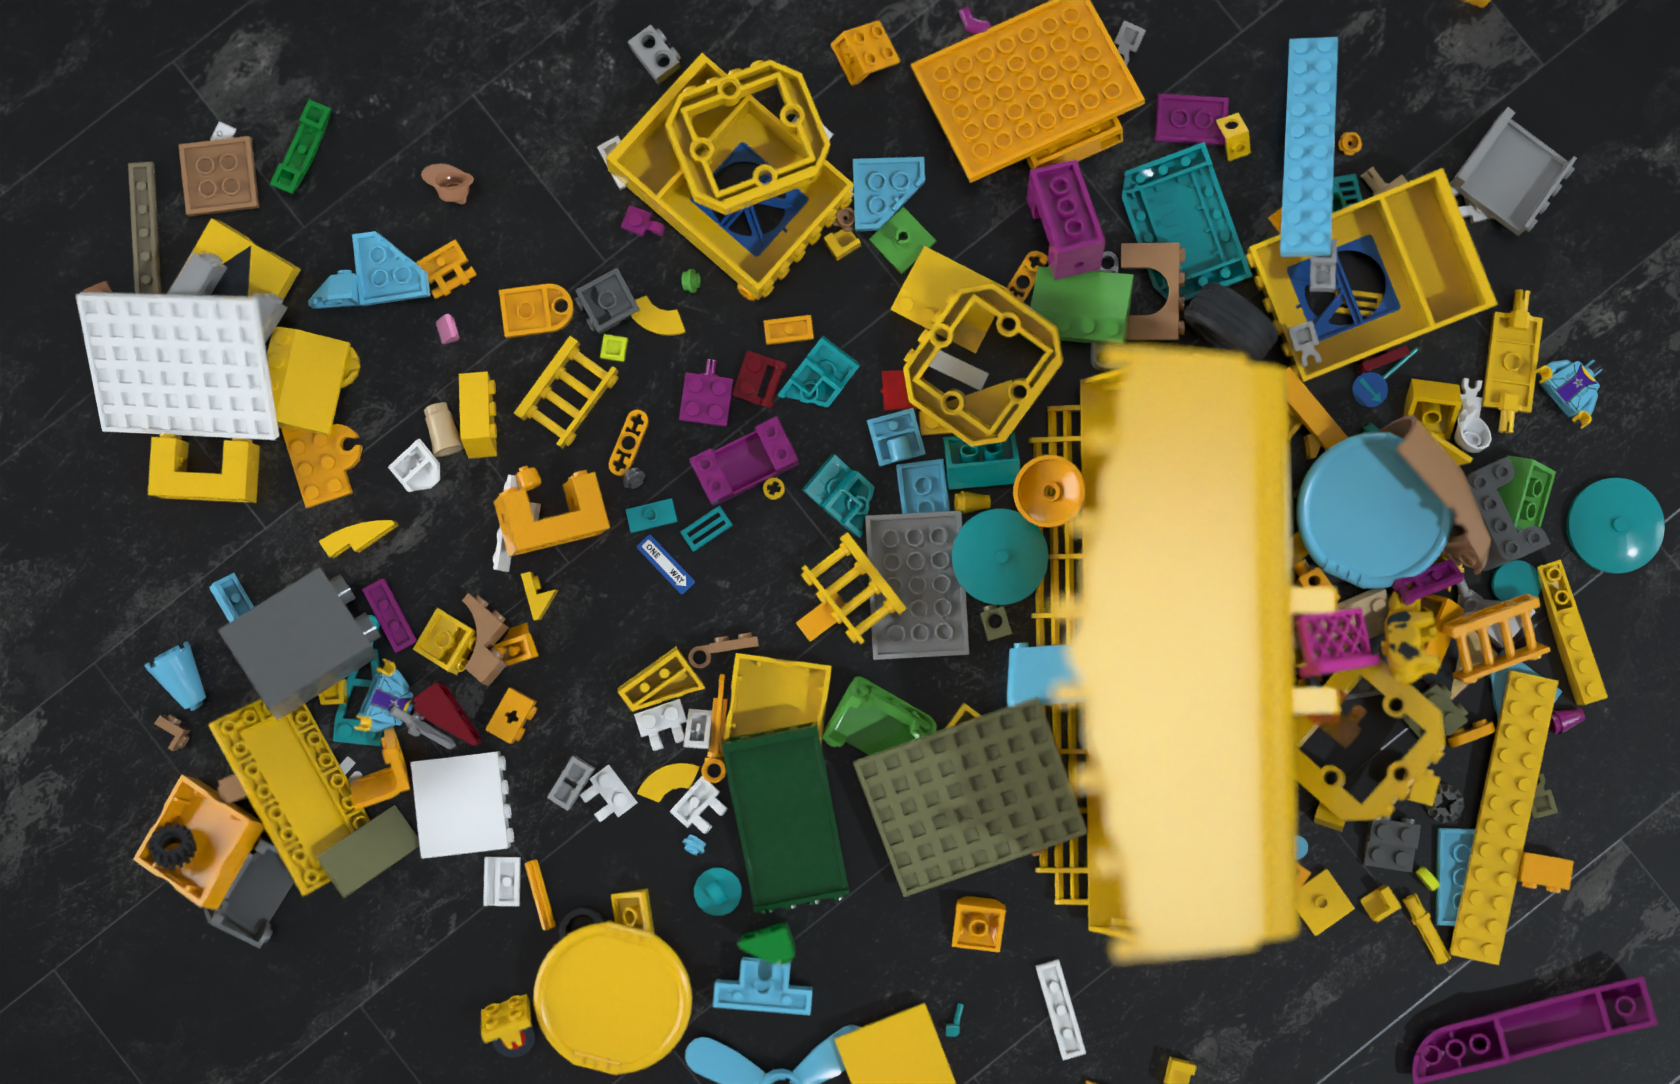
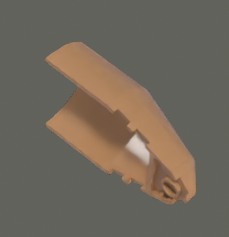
M1404 416L1393 421L1378 432H1389L1404 439L1396 451L1437 495L1446 508L1451 507L1455 513L1451 535L1441 554L1447 559H1452L1456 565L1460 566L1463 563L1467 567L1474 568L1475 574H1480L1487 564L1491 538L1462 469L1415 416Z

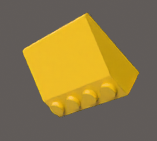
M924 246L890 310L930 330L935 324L931 320L939 309L944 311L948 306L946 299L953 289L958 291L961 287L994 281ZM975 301L955 329V338L952 342L977 353L996 315ZM937 329V334L948 339V332L945 329Z
M275 327L271 335L266 358L278 428L326 435L331 434L350 349L349 342L297 329Z

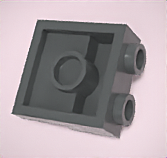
M618 268L575 290L578 297L574 299L581 311L586 309L589 315L586 321L592 332L597 330L599 334H602L620 324V321L640 311Z
M1390 815L1386 819L1382 817L1380 820H1368L1362 865L1412 873L1421 825L1415 824V819L1404 817L1400 818V822L1393 821Z

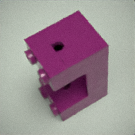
M1077 160L1030 170L1027 201L1033 219L1041 218L1049 241L1048 263L1054 281L1099 270L1102 263L1105 239Z
M777 416L756 426V431L715 451L709 449L689 459L713 506L799 465L796 454Z

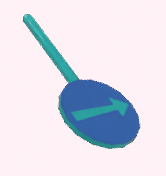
M1413 348L1410 351V355L1403 357L1382 376L1374 372H1367L1358 376L1352 386V394L1356 402L1368 408L1380 405L1386 399L1388 393L1385 379L1418 351V348Z

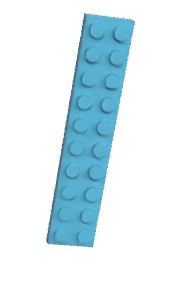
M1338 37L1290 39L1281 257L1331 256Z

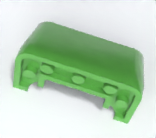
M857 676L850 684L824 729L822 739L832 747H841L847 742L864 753L872 755L935 733L937 725L934 719L869 680Z

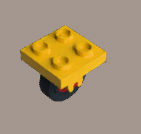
M527 994L513 996L508 1001L491 1004L481 1010V1036L484 1043L492 1040L495 1049L504 1056H522L529 1052L534 1045L536 1036L534 1026L531 1023L530 1000Z

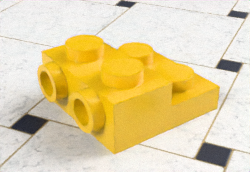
M437 608L413 650L446 671L457 675L465 670L464 667L468 663L467 657L475 649L477 631Z

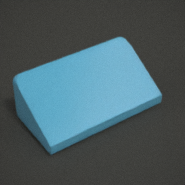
M234 573L214 582L210 586L211 592L229 622L255 608Z

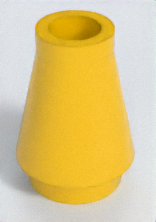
M965 491L956 493L954 497L955 511H961V514L964 515L983 509H990V495Z

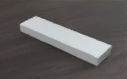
M1059 959L1036 965L1062 1059L1066 1060L1086 1054Z

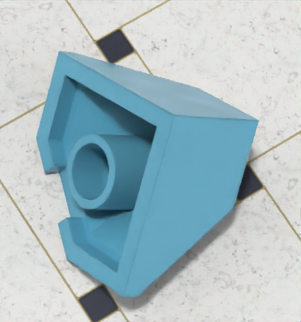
M351 270L337 271V275H330L308 300V305L313 309L359 305L356 274L352 273Z

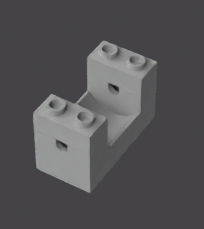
M193 253L167 295L210 296L227 270V267L221 264L223 260L213 253ZM265 292L264 294L254 293L252 298H257L265 345L288 307L282 304L283 299L273 293H270V295Z

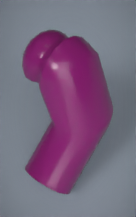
M969 7L963 8L958 12L966 31L969 33L978 34L991 28L987 20L983 21L973 18Z

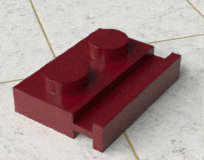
M1394 345L1382 350L1383 355L1375 358L1374 354L1360 359L1361 364L1355 366L1357 374H1363L1410 355L1407 345L1399 349Z

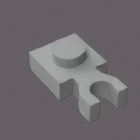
M1124 21L1114 43L1119 45L1117 50L1125 57L1124 63L1127 66L1129 52H1137L1146 30Z
M1310 321L1288 328L1295 352L1302 351V366H1308L1306 361L1308 355H1313L1316 363L1321 362L1319 353L1313 347L1319 344L1313 322Z

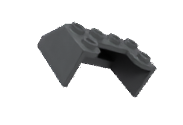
M1508 456L1465 475L1491 538L1487 564L1482 571H1488L1517 560L1550 544L1546 533L1538 526H1530L1517 532L1496 489L1509 483L1514 477L1515 471Z

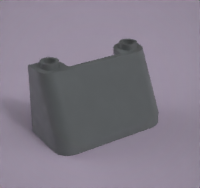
M261 832L218 910L204 908L209 924L259 949L263 943L269 941L273 932L270 920L295 882L270 837Z

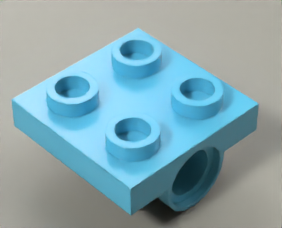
M913 408L867 420L879 467L926 454Z

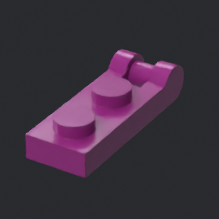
M1448 559L1428 567L1416 576L1397 579L1392 584V588L1395 592L1400 593L1401 600L1408 606L1417 599L1463 582L1464 575L1453 560ZM1413 586L1414 589L1409 590L1407 587Z

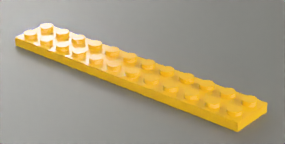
M1511 670L1508 672L1449 954L1499 965L1556 696L1557 680Z

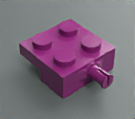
M707 359L705 373L694 374L686 372L679 416L680 421L727 427L734 380L715 374L717 360Z

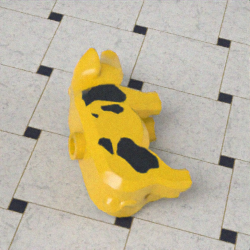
M1394 591L1388 602L1389 612L1384 624L1386 641H1381L1383 656L1387 655L1388 665L1394 680L1400 683H1411L1423 674L1430 673L1441 667L1439 655H1427L1424 653V643L1438 638L1437 629L1434 623L1433 611L1420 612L1421 598L1407 606L1401 600V596L1399 597L1398 593Z

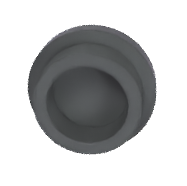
M638 467L626 471L622 475L624 487H631V489L639 487L643 484L645 473L640 471Z

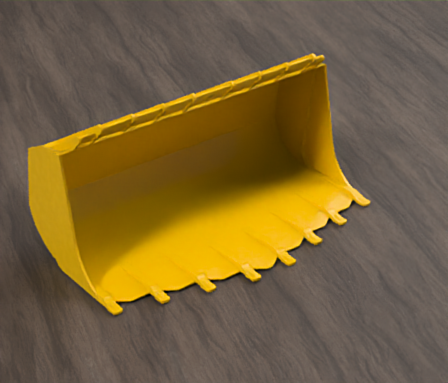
M1107 346L1104 350L1106 366L1126 368L1081 379L1080 405L1047 406L1048 437L1029 438V443L1033 444L1034 458L1042 456V444L1047 443L1048 455L1057 456V443H1063L1064 458L1072 462V443H1081V473L1086 486L1082 514H1071L1069 522L1065 524V554H1058V527L1050 528V554H1048V560H1050L1051 613H1044L1043 578L1035 590L1036 613H1031V618H1036V647L1045 646L1044 618H1051V646L1060 645L1059 618H1066L1067 657L1081 682L1055 684L1053 688L1055 703H1068V749H1061V704H1052L1053 739L1061 761V754H1068L1069 783L1076 802L1077 789L1087 788V807H1079L1080 813H1087L1088 866H1078V837L1070 839V867H1063L1062 842L1054 845L1055 867H1048L1047 847L1039 856L1040 867H1035V872L1055 873V904L1088 905L1089 931L1127 938L1115 939L1113 953L1116 959L1253 949L1259 947V940L1285 938L1299 933L1294 714L1339 713V690H1335V688H1294L1292 614L1333 613L1334 610H1337V589L1292 587L1287 370L1270 365L1247 363V357L1242 355ZM1056 412H1063V437H1057ZM1071 412H1081V436H1072ZM1051 488L1049 496L1053 497L1056 494V490ZM1038 526L1043 534V527ZM1073 533H1082L1083 554H1074ZM1083 559V599H1074V560ZM1058 560H1065L1066 599H1059ZM1075 618H1080L1075 628ZM1085 702L1086 748H1077L1076 703ZM1041 705L1046 717V705ZM1077 754H1086V769H1077ZM1063 873H1070V899H1064ZM1079 873H1088V898H1079Z

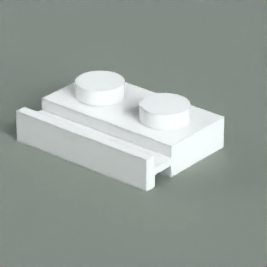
M485 857L484 906H520L521 857Z

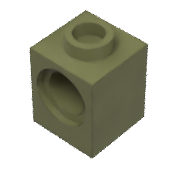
M993 604L983 607L984 612L980 613L987 641L1012 634L1004 606L998 608V605ZM995 614L1001 618L1000 627L992 628L989 625L988 619L991 615Z

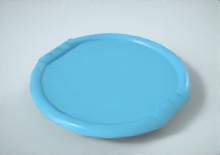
M1389 432L1355 435L1330 447L1309 469L1301 485L1297 500L1298 530L1310 557L1322 571L1362 589L1392 587V584L1399 578L1421 574L1430 567L1443 551L1454 524L1455 513L1452 508H1446L1437 495L1396 451L1404 439Z

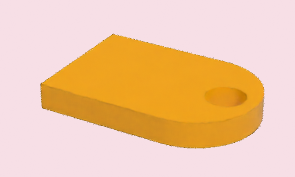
M541 284L499 290L505 338L556 332L567 326L572 319L574 313L572 298L559 285ZM559 300H565L568 303V308L563 313L555 310V304Z

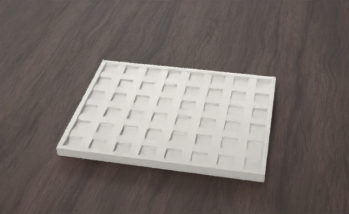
M81 292L76 295L102 431L146 434L170 433L188 436L275 440L279 437L257 298Z

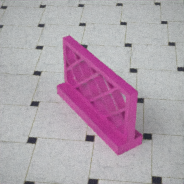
M1362 608L1296 617L1306 666L1300 667L1302 677L1354 670L1381 664L1379 654L1372 655ZM1353 615L1355 617L1356 627L1351 623ZM1337 619L1343 623L1341 629L1336 624ZM1306 621L1313 627L1311 633L1308 631ZM1322 621L1328 625L1326 631L1321 626ZM1347 630L1353 634L1351 640L1346 635ZM1333 632L1338 636L1336 642L1331 637ZM1317 634L1323 638L1321 644L1316 639ZM1358 641L1361 644L1362 652L1356 646ZM1343 643L1348 647L1346 653L1341 648ZM1328 645L1333 649L1331 655L1326 650ZM1313 647L1318 651L1315 659L1312 650Z

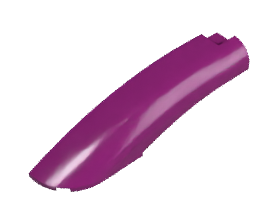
M1640 976L1573 992L1441 1027L1424 1039L1415 1054L1413 1062L1414 1084L1507 1064L1559 1048L1658 1025L1644 978Z

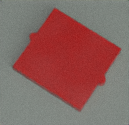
M904 370L882 371L883 388L881 393L884 399V411L919 409L909 402Z

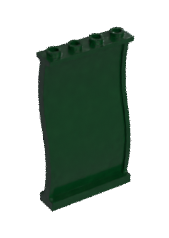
M817 721L722 739L721 746L747 869L754 913L768 914L776 908L783 907L788 910L796 908L798 904L802 903L815 905L821 903L823 899L831 898V900L835 901L845 898V895H849Z

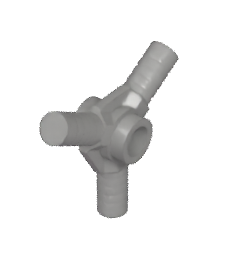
M1464 578L1463 582L1456 584L1460 592L1457 604L1465 609L1462 616L1500 603L1499 600L1483 599L1482 596L1468 588Z

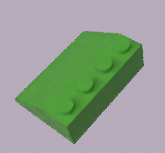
M1038 266L1030 307L1058 327L1061 341L1126 346L1134 275L1091 271L1054 281L1050 267Z

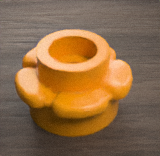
M1353 132L1342 134L1341 140L1338 142L1339 149L1344 151L1346 155H1354L1355 152H1359L1362 147L1360 136Z

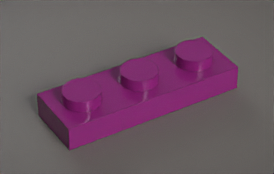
M385 578L362 589L395 653L417 643L418 640Z

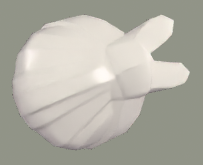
M1474 404L1467 410L1464 409L1458 416L1454 440L1463 450L1479 453L1489 446L1492 439L1488 426L1482 419L1475 416L1479 410Z

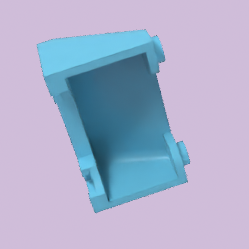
M1014 643V648L1009 650L1007 707L1037 696L1041 705L1068 704L1055 703L1053 698L1055 684L1081 683L1067 657V645L1029 647L1028 643Z

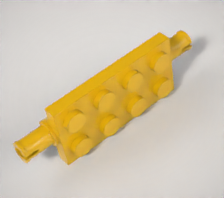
M1520 289L1515 290L1513 310L1510 313L1494 312L1492 317L1482 407L1501 411L1498 429L1500 433L1512 434L1514 432L1515 413L1532 412L1536 379L1534 371L1537 370L1543 318L1533 317L1528 312L1529 295L1531 292L1525 290V292Z

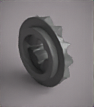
M1440 784L1437 788L1433 806L1425 805L1426 810L1438 822H1453L1461 816L1465 807L1464 797L1456 787ZM1442 795L1446 800H1454L1448 805V811L1444 807L1436 808V806L1443 802Z

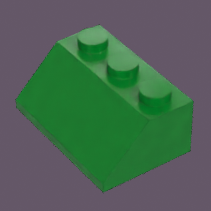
M788 921L743 934L738 942L740 948L770 964L777 963V966L790 963L792 957L795 956L796 947Z

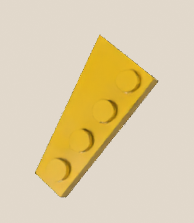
M1012 380L966 395V405L964 408L992 427L1011 401L1008 396V388ZM958 398L947 402L952 408L959 407L960 404ZM919 411L921 436L952 433L926 413Z

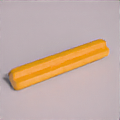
M528 861L525 863V869L542 929H553L556 924L538 861Z

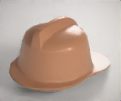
M447 164L430 165L421 174L425 182L436 188L441 200L459 204L466 203L469 185L474 181L472 175Z

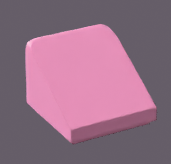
M446 314L437 320L436 326L442 344L459 340L455 321L451 315Z

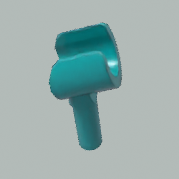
M958 1003L954 1023H946L947 1037H956L959 1034L963 1004Z

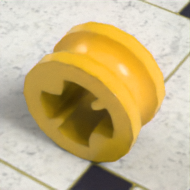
M769 478L765 481L763 491L769 499L776 500L784 494L785 487L780 479ZM774 482H777L779 484L778 488L781 487L780 492H775L774 495L769 494L770 490H767L768 485H773Z

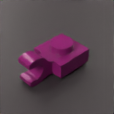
M630 205L621 225L622 229L644 237L646 231L662 236L665 230L663 224L650 221L652 218L651 213Z

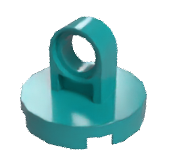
M713 867L704 871L698 877L694 886V897L697 905L704 912L713 916H723L732 912L738 906L742 896V886L739 878L732 871L725 868Z

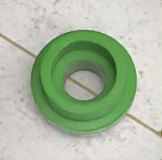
M689 269L682 273V286L685 291L695 293L697 288L700 287V275L694 269Z

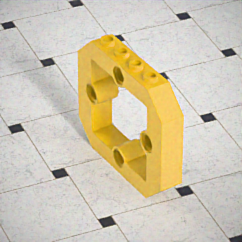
M759 60L752 63L750 68L744 70L740 68L730 71L726 77L720 79L713 77L702 86L696 87L693 85L685 88L683 93L679 94L666 123V132L694 201L724 215L815 182L830 150L829 139L802 73L772 60L766 62ZM777 85L785 104L780 114V125L787 133H797L806 159L777 170L770 165H761L754 171L753 179L719 191L708 166L714 159V146L707 138H697L689 117L721 105L734 106L742 97ZM731 87L736 92L729 96L724 94L723 90ZM794 114L799 119L791 123L786 120V116ZM699 148H705L709 153L705 157H699L695 152ZM762 175H767L772 181L768 184H762L758 179Z
M996 282L961 287L958 291L953 289L946 299L948 306L944 311L938 310L931 320L935 323L930 331L925 329L917 341L921 344L916 351L911 349L904 358V361L907 362L903 369L908 399L910 403L971 447L1004 442L1063 362L1059 330L1056 325ZM975 301L999 317L997 329L1002 335L1011 337L1020 332L1046 351L1027 379L1018 378L1010 384L1008 396L1011 401L992 427L964 408L966 397L961 390L951 389L943 393L922 377L940 350L954 340L955 329ZM1007 317L1013 318L1016 322L1015 329H1006L1003 325L1004 319ZM943 328L948 332V339L946 341H941L937 338V329ZM1018 385L1024 386L1027 390V395L1025 397H1018L1014 392V388ZM948 397H957L960 402L959 407H950L947 403Z
M1381 659V664L1335 672L1322 687L1339 690L1340 704L1364 677L1386 696L1383 700V708L1387 714L1397 719L1408 715L1427 731L1401 761L1390 765L1387 773L1388 776L1363 804L1343 788L1346 777L1341 769L1331 765L1321 768L1299 749L1323 722L1332 723L1340 718L1341 706L1339 705V713H1332L1329 716H1324L1323 713H1307L1294 718L1295 779L1340 820L1345 822L1380 820L1382 817L1386 819L1394 811L1393 805L1398 799L1402 801L1411 792L1409 787L1415 780L1419 782L1428 772L1426 768L1430 763H1437L1444 755L1442 751L1445 748L1443 712L1409 683L1396 682L1391 675L1389 666ZM1397 699L1402 700V709L1393 712L1391 710L1392 702ZM1400 768H1405L1408 773L1403 781H1398L1395 776L1396 771ZM1330 772H1335L1338 777L1337 781L1329 785L1326 777Z

